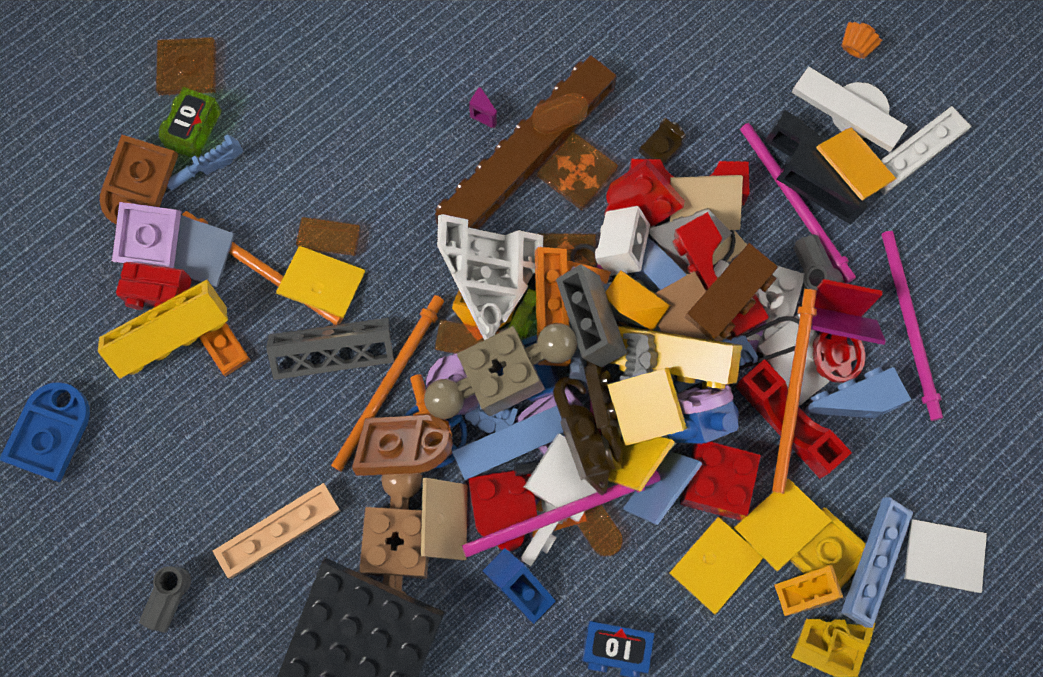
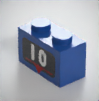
M589 621L587 623L581 661L589 663V670L607 673L609 666L620 668L621 676L640 677V672L649 673L654 633Z

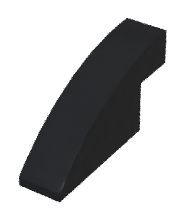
M784 110L764 140L788 155L776 180L851 225L866 210L865 200L862 201L816 148L825 141L803 121L787 110Z

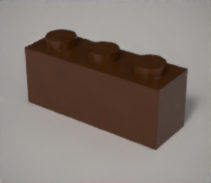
M748 243L688 311L685 318L709 339L715 341L720 336L724 340L736 326L731 321L740 312L745 316L754 306L756 301L752 297L759 289L765 293L777 278L773 273L777 270L778 266Z

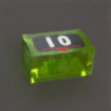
M183 87L180 94L173 99L172 110L167 119L161 123L158 137L167 149L191 158L193 156L199 158L222 111L215 98Z

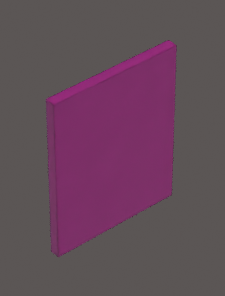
M814 307L817 309V314L813 316L811 330L885 345L886 340L877 320Z

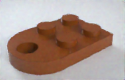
M121 135L100 192V206L106 218L117 225L119 202L160 207L179 154L170 149Z
M432 415L365 418L352 469L356 476L426 472L437 467L447 458L452 448V436L446 423ZM437 439H441V440H442V441H441L438 445H436V446H433V447H430V446H429V444H430L432 441H434V440H437Z

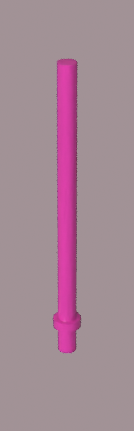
M751 124L743 125L740 128L741 132L811 234L819 237L833 268L841 272L845 283L853 281L856 276L847 265L849 261L846 256H841L800 195L776 180L781 171L780 166Z
M886 231L881 235L924 393L922 402L927 405L930 420L943 419L939 401L942 400L941 395L936 393L893 231Z
M655 470L642 491L645 490L646 486L661 480L657 470ZM616 484L607 488L606 493L602 496L596 492L462 545L463 552L467 558L636 490Z

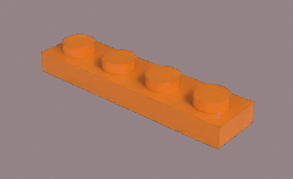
M537 247L535 250L537 339L542 329L550 324L561 323L569 326V317L556 282L557 278L568 272L567 249ZM571 358L563 363H551L543 360L538 365L568 366L571 363Z

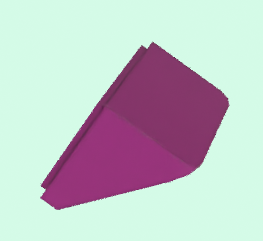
M478 87L469 102L470 118L495 128L497 125V111L484 91Z

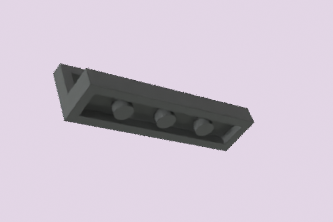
M389 318L269 334L266 346L273 380L394 363ZM372 343H385L386 354L374 356L366 351ZM344 347H350L357 352L353 359L344 360L336 354ZM317 351L327 356L322 364H313L306 358L311 352ZM289 356L297 362L292 368L279 370L276 357Z

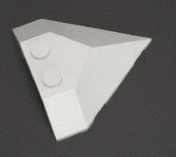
M443 214L438 215L437 246L484 340L494 336L500 325L507 321L528 288L527 283L535 273V250L537 247H543V235L520 230L502 235L468 228L467 219Z

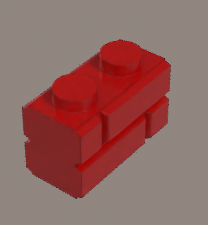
M124 262L116 294L125 302V306L143 310L144 306L156 307L190 289L192 280L183 269Z

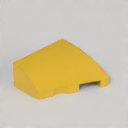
M806 619L791 658L834 677H858L876 623L874 622L873 628H868L861 624H846L845 620L825 622L821 619Z

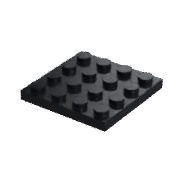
M325 558L320 564L278 677H419L445 612Z

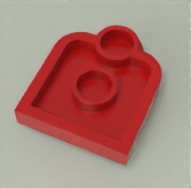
M646 159L609 185L606 194V200L609 205L606 207L605 214L607 211L639 206L651 227L682 209L685 200L654 165Z
M514 471L469 478L475 526L482 537L537 516L534 493L524 487L531 474L515 476ZM524 535L497 545V547L501 550L506 548L508 551H514L522 545Z

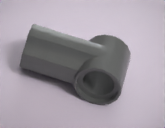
M812 234L802 237L795 242L793 249L804 270L803 281L808 289L815 290L821 283L823 275L825 276L824 279L843 283L841 272L833 268L817 235Z
M162 567L154 575V588L139 620V623L144 627L167 633L180 600L191 585L189 572L181 567ZM174 572L178 577V584L176 588L171 590L167 586V578Z

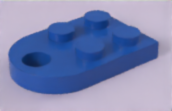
M58 382L50 383L37 389L26 402L0 456V461L60 483L89 422L90 407L83 393L69 384ZM64 392H69L71 396L70 402L64 407H58V396Z

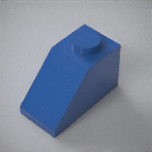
M506 548L483 570L498 589L533 624L556 602L528 568Z

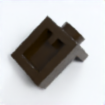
M664 118L660 122L659 128L639 148V153L646 159H661L665 166L683 147L686 134L679 124Z

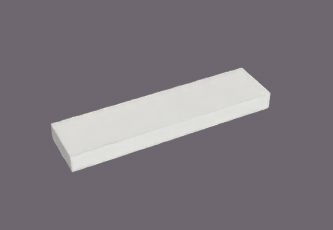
M810 67L807 68L792 90L793 94L849 128L852 127L857 133L891 152L908 127Z
M951 106L881 160L896 179L880 189V191L884 195L965 134L971 128V125Z

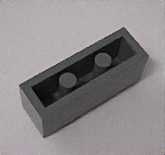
M580 264L557 278L556 282L582 358L602 368L627 354L600 275Z

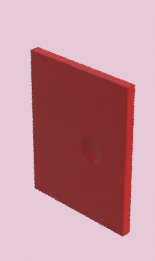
M823 279L815 289L817 294L814 307L862 317L882 296L883 291Z

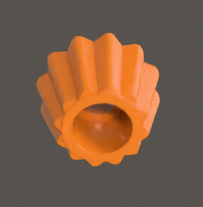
M849 22L841 47L848 54L864 59L881 44L882 39L879 38V35L875 33V29L870 25Z

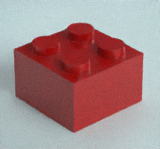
M714 442L695 443L691 458L700 461L702 465L683 490L680 505L739 521L743 520L748 516L761 455Z

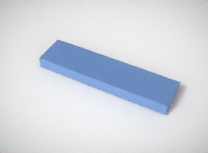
M557 406L452 451L464 480L552 442L559 433L565 436Z
M890 497L882 498L841 611L842 614L868 628H873L913 515L911 510Z

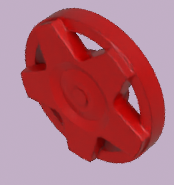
M820 332L812 344L813 360L817 372L822 377L835 383H843L855 379L861 373L865 364V350L862 341L850 338L854 345H849L847 337L832 334L829 340L825 338L829 333ZM857 360L856 366L852 371L851 362ZM835 371L838 376L833 375L832 372Z

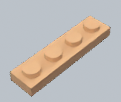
M322 483L213 550V553L227 578L232 579L341 510L326 485Z

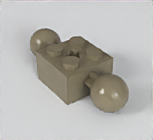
M553 323L542 329L537 343L525 348L520 335L512 326L457 353L467 377L458 382L450 379H439L431 383L424 395L425 406L433 416L440 419H448L456 416L461 411L464 399L475 394L481 409L491 417L545 390L534 365L543 360L551 363L568 361L577 349L576 335L569 326ZM500 368H503L504 374L502 376L497 374Z

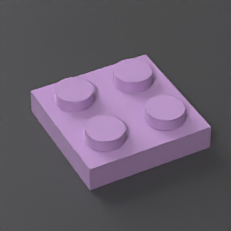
M119 202L112 261L174 268L181 211Z

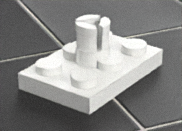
M778 266L777 270L773 273L777 278L765 293L761 289L756 293L764 310L769 315L766 323L779 317L794 316L803 284V273ZM782 321L764 329L759 344L789 321Z

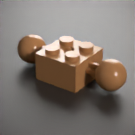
M421 473L382 475L383 489L391 496L390 508L365 507L359 572L363 575L384 576L383 584L404 594L406 593L402 591L403 577L427 579L429 557L421 556L422 510H409V499L421 487ZM395 536H399L404 541V545H399L397 551H393V547L389 545L390 540H394Z

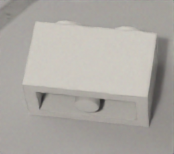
M639 206L607 211L605 214L604 223L600 230L599 245L595 251V258L604 270L611 271L610 276L617 275L620 270L625 273L641 271L650 223Z

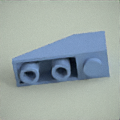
M878 367L864 374L866 379L856 383L855 379H851L837 386L839 391L829 395L827 391H823L811 397L812 403L804 410L808 414L876 418L903 406L911 398L894 367L885 371Z

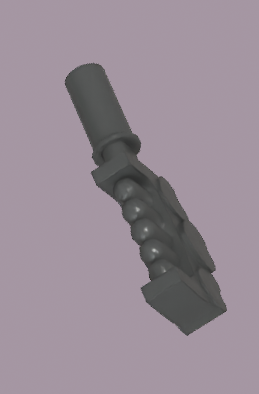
M623 333V339H628V347L626 348L628 354L626 355L627 362L625 363L627 369H625V375H620V381L653 372L652 368L656 367L658 357L656 351H654V336L643 333Z

